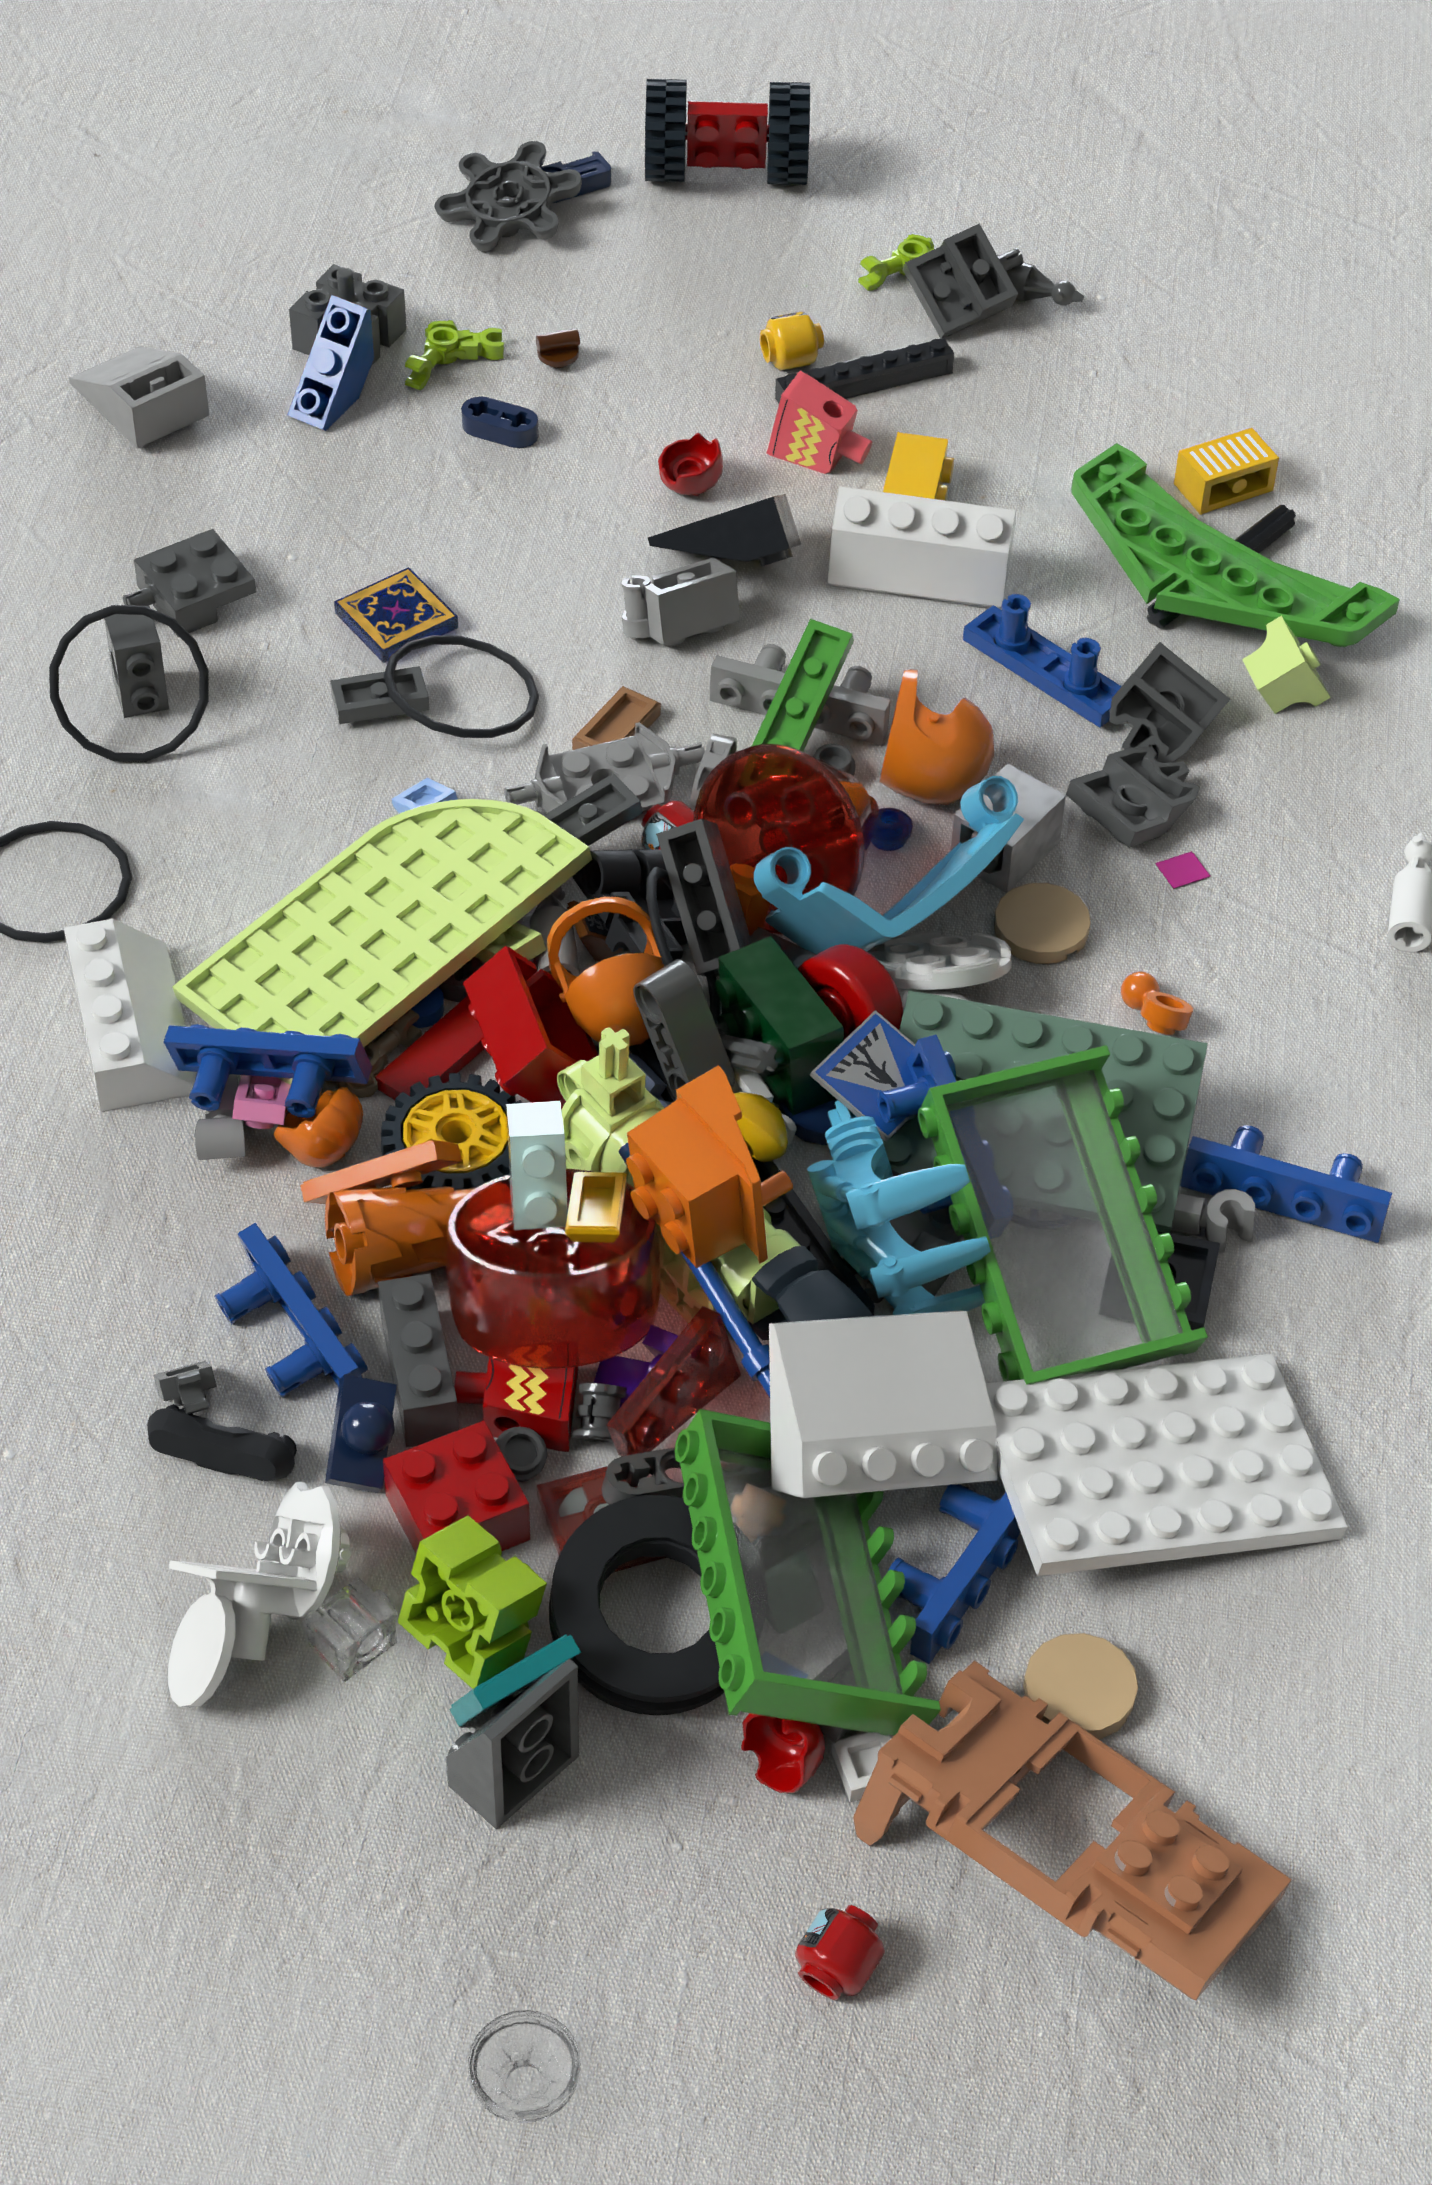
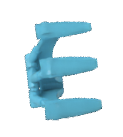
M835 1101L836 1109L828 1111L832 1127L825 1132L832 1161H819L807 1168L832 1247L840 1256H843L862 1279H868L876 1288L878 1298L884 1297L894 1308L893 1315L960 1310L968 1312L982 1306L985 1300L980 1285L938 1297L933 1296L921 1285L970 1265L990 1253L991 1250L987 1237L961 1241L921 1252L905 1242L890 1223V1220L920 1210L960 1191L970 1182L965 1164H947L893 1177L887 1153L874 1118L870 1116L857 1117L840 1101Z

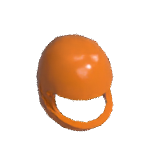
M904 670L879 782L898 794L922 803L949 805L961 800L967 789L981 782L987 775L994 757L993 729L980 708L966 697L961 699L950 714L944 715L931 711L917 697L918 670Z
M604 896L577 904L564 912L556 920L547 937L549 968L552 977L563 991V993L559 994L562 1003L567 1002L576 1024L598 1043L601 1041V1032L605 1028L610 1027L615 1033L625 1029L630 1035L629 1046L642 1044L650 1037L635 1001L633 988L640 981L665 967L655 940L650 917L636 902L621 897ZM603 912L624 914L640 924L647 936L644 953H625L603 959L585 969L579 976L570 974L560 963L558 954L563 937L572 925L587 916Z

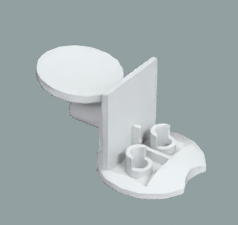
M297 1481L285 1494L273 1519L268 1542L255 1541L256 1557L259 1560H267V1562L258 1561L257 1570L170 1560L169 1569L204 1576L211 1586L210 1594L202 1595L190 1606L179 1625L172 1644L168 1664V1687L172 1700L178 1706L198 1707L211 1698L223 1680L231 1657L264 1661L272 1614L285 1615L289 1619L297 1620L310 1617L322 1605L335 1578V1574L344 1572L347 1561L351 1557L349 1537L340 1526L337 1503L329 1486L321 1485L310 1490L305 1482Z

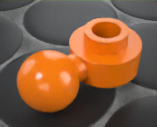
M1134 972L1128 975L1122 983L1121 997L1124 1003L1132 1009L1141 1010L1140 1014L1148 1020L1146 1025L1150 1029L1165 1035H1173L1176 1030L1187 1029L1193 1013V1007L1176 996L1160 992L1159 984L1151 974Z

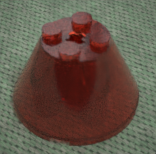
M760 744L733 753L722 760L710 772L700 789L693 821L705 819L718 824L730 866L737 863L756 868V865L762 859L784 847H794L801 850L807 856L811 865V875L802 891L803 895L817 888L820 883L825 882L854 896L863 873L874 831L875 819L879 814V807L876 800L867 793L864 786L846 771L792 747L777 744ZM776 864L775 872L777 877L787 884L788 880L785 870ZM770 903L766 917L771 910L774 911L778 908ZM764 921L763 929L771 933L782 934Z

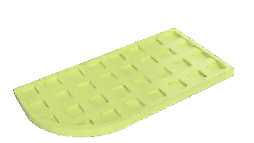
M459 799L428 804L402 812L371 828L173 985V991L177 1000L216 1029L236 1030L238 1028H251L256 1031L275 1033L297 1031L305 1035L320 1036L344 1034L352 1038H360L363 1047H365L592 860L590 848L542 814L509 802L487 799ZM279 1078L290 1085L293 1080L291 1078Z

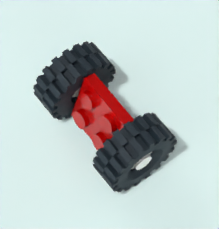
M647 79L645 181L685 182V148L687 140L688 167H729L742 169L766 168V145L768 142L767 184L807 185L810 137V83L770 82L769 117L768 103L688 101V123H686L687 80Z

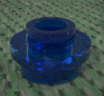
M881 808L873 811L867 817L865 830L871 843L876 848L884 851H894L902 848L911 837L913 823L911 818L899 809Z

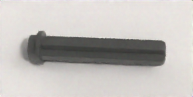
M717 1028L732 1067L756 1073H762L765 1069L774 1071L777 1068L778 1062L774 1059L777 1050L774 1046L726 1035L721 1029Z

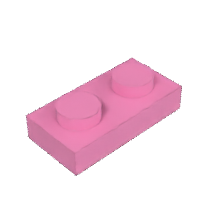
M241 1075L234 1099L232 1119L244 1120L246 1126L257 1129H269L274 1127V1124L284 1125L287 1113V1106L284 1103L291 1085L277 1077Z

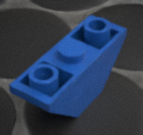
M331 295L287 416L327 431L359 399L374 360L371 310Z

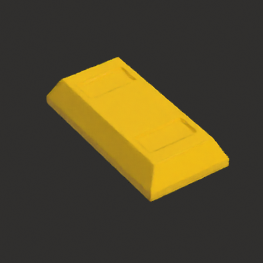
M617 1172L574 1173L565 1234L573 1242L614 1243L618 1238L623 1214L627 1174Z

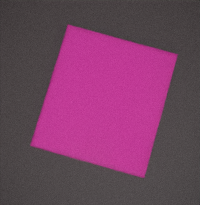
M1192 851L1155 863L1173 889L1210 877Z

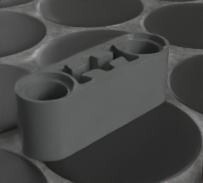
M677 959L637 983L633 988L634 998L675 1099L677 1100L676 1089L718 1065L725 1072L730 1086H734V1071L700 982L691 967L684 961Z

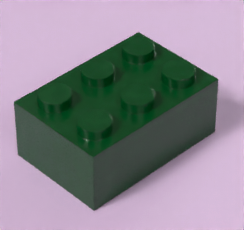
M770 936L718 957L720 979L715 981V987L722 1004V1014L718 1016L719 1028L726 1035L770 1044L776 1048L777 1052L774 1055V1059L778 1062L777 1068L774 1071L765 1069L762 1073H758L774 1096L773 1103L777 1105L784 1102L792 1115L835 1100L836 1098L814 1080L810 1074L844 1041L843 1026L775 940Z

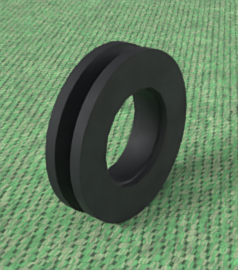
M668 1495L636 1496L620 1500L595 1512L569 1537L560 1552L553 1573L548 1608L551 1636L553 1641L567 1634V1636L571 1635L581 1653L571 1660L578 1666V1683L595 1697L611 1706L637 1714L671 1715L682 1713L708 1704L725 1693L719 1684L720 1666L716 1645L710 1637L709 1630L694 1645L675 1653H648L627 1645L609 1629L600 1609V1593L605 1580L620 1565L639 1557H667L686 1564L701 1577L698 1553L692 1545L693 1528L689 1507L684 1503L683 1498ZM734 1526L758 1642L765 1619L767 1603L764 1575L754 1550L746 1538Z

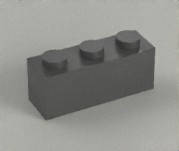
M699 819L657 833L656 835L697 975L714 978L719 976L718 957L750 945L752 940L718 824L705 819Z
M431 1273L379 1281L381 1322L393 1383L397 1384L396 1399L406 1448L418 1446L459 1430L457 1398Z

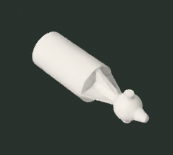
M1422 833L1414 836L1406 845L1405 857L1409 863L1396 874L1393 884L1387 937L1393 947L1407 952H1417L1425 949L1430 944L1432 937V872L1427 865L1432 859V845Z

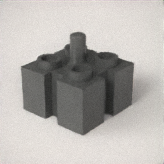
M335 264L316 281V290L306 291L289 309L292 349L310 355L331 295L371 310L374 350L372 365L381 357L380 345L390 348L407 330L404 289L381 280H370L364 283L362 282V274Z

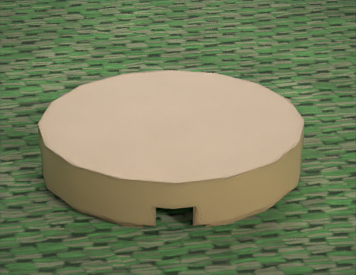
M1028 883L1011 889L1000 899L994 916L995 936L1010 946L1012 955L1021 960L1036 964L1058 963L1067 960L1068 954L1076 950L1078 953L1086 944L1091 925L1089 909L1081 898L1065 887L1050 883Z
M1077 1633L1063 1634L1043 1643L1036 1650L1028 1662L1023 1690L1024 1695L1034 1702L1040 1698L1048 1704L1041 1719L1044 1723L1048 1724L1060 1712L1100 1740L1119 1731L1126 1723L1135 1704L1138 1683L1135 1668L1122 1650L1104 1638Z

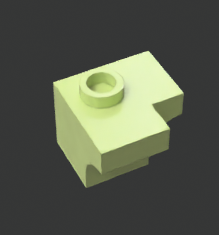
M1282 616L1266 625L1267 636L1264 643L1259 649L1242 660L1257 690L1273 712L1276 714L1289 705L1299 702L1311 703L1316 707L1331 698L1315 669L1321 664L1308 642L1301 645Z

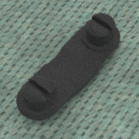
M174 1404L156 1410L149 1417L147 1423L149 1444L155 1451L194 1462L203 1468L229 1475L239 1474L260 1481H273L286 1478L293 1471L295 1465L294 1456L296 1455L297 1448L294 1440L288 1435L280 1437V1434L277 1432L266 1435L241 1427L221 1426L212 1423L208 1418L193 1415V1413L187 1415L184 1407L179 1409Z

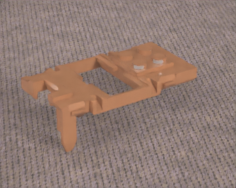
M975 1660L963 1672L959 1670L948 1681L939 1701L941 1708L939 1715L945 1718L953 1709L959 1714L939 1731L912 1714L900 1726L898 1733L878 1751V1761L853 1816L857 1837L869 1846L874 1844L888 1832L892 1820L899 1814L901 1807L911 1799L929 1812L926 1825L931 1830L1081 1937H1087L1092 1930H1095L1180 1992L1196 2001L1282 1899L1292 1879L1240 1843L1236 1842L1234 1845L1199 1820L1200 1816L1194 1812L1196 1806L1188 1800L1176 1813L1168 1809L1175 1791L1120 1755L1059 1712L1048 1724L1041 1721L1048 1704L1040 1698L1034 1702L1025 1695L1020 1697L988 1675L989 1670ZM1064 1750L1131 1796L1133 1800L1119 1813L1111 1824V1827L1120 1832L1116 1839L1106 1849L1093 1841L1055 1882L983 1830L1018 1796L1021 1789L1015 1785L1030 1770L1038 1775Z

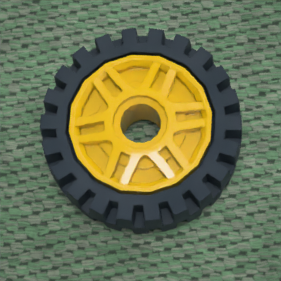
M449 1073V1083H442L440 1076L437 1075L428 1078V1088H425L419 1081L410 1086V1096L404 1092L399 1094L395 1098V1106L390 1105L385 1113V1121L382 1122L381 1127L382 1156L430 1140L453 1142L459 1146L462 1162L421 1175L423 1181L421 1184L406 1188V1190L435 1187H453L454 1190L493 1187L510 1190L506 1104H519L522 1101L516 1102L515 1096L509 1095L504 1090L501 1092L500 1085L495 1080L489 1079L485 1086H482L480 1075L470 1074L467 1082H461L460 1073Z

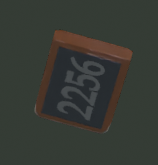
M573 900L567 903L569 906L567 909L569 910L581 902ZM598 914L587 916L574 924L580 940L595 962H600L603 959L614 957L623 952L622 948L612 952L605 941L611 924H605Z

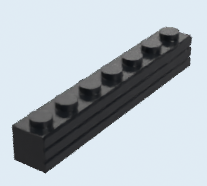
M945 338L933 339L930 342L918 345L912 344L897 350H887L872 356H862L859 359L847 362H837L834 365L822 368H812L804 373L843 398L848 399L952 374L954 352ZM791 373L784 377L776 378L775 399L778 404L780 403L782 393L797 374Z

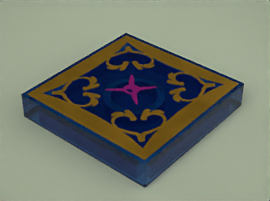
M409 567L334 601L335 614L383 663L389 661L390 656L407 642L432 635H445L459 628L458 616Z

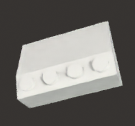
M967 1311L769 1323L772 1490L801 1498L997 1480V1425Z

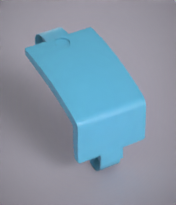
M992 776L967 789L960 802L961 811L964 818L969 822L968 825L978 832L977 836L964 843L960 842L953 847L883 915L857 897L825 882L820 883L817 888L803 895L802 891L811 875V865L807 856L801 850L794 847H784L762 859L756 865L754 871V883L757 890L764 899L778 908L769 912L765 922L800 947L815 954L840 944L853 945L868 951L903 934L944 906L969 885L990 864L1013 836L1024 820L1017 813L1013 815L1018 803V794L1014 785L1002 776ZM983 794L987 795L991 800L993 811L985 805ZM776 864L785 870L788 880L787 884L777 877L775 872Z

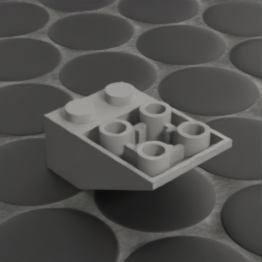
M139 346L69 377V383L137 449L209 416L205 375L182 353Z

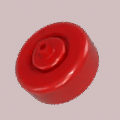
M848 944L834 945L804 961L798 967V971L842 1024L844 1040L875 1010L898 1030L900 1029L904 1011L897 986L885 967L867 951Z

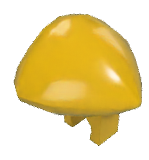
M744 1092L734 1093L742 1112V1118L737 1121V1124L751 1157L763 1163L782 1157L786 1153L788 1139L781 1111L762 1095Z

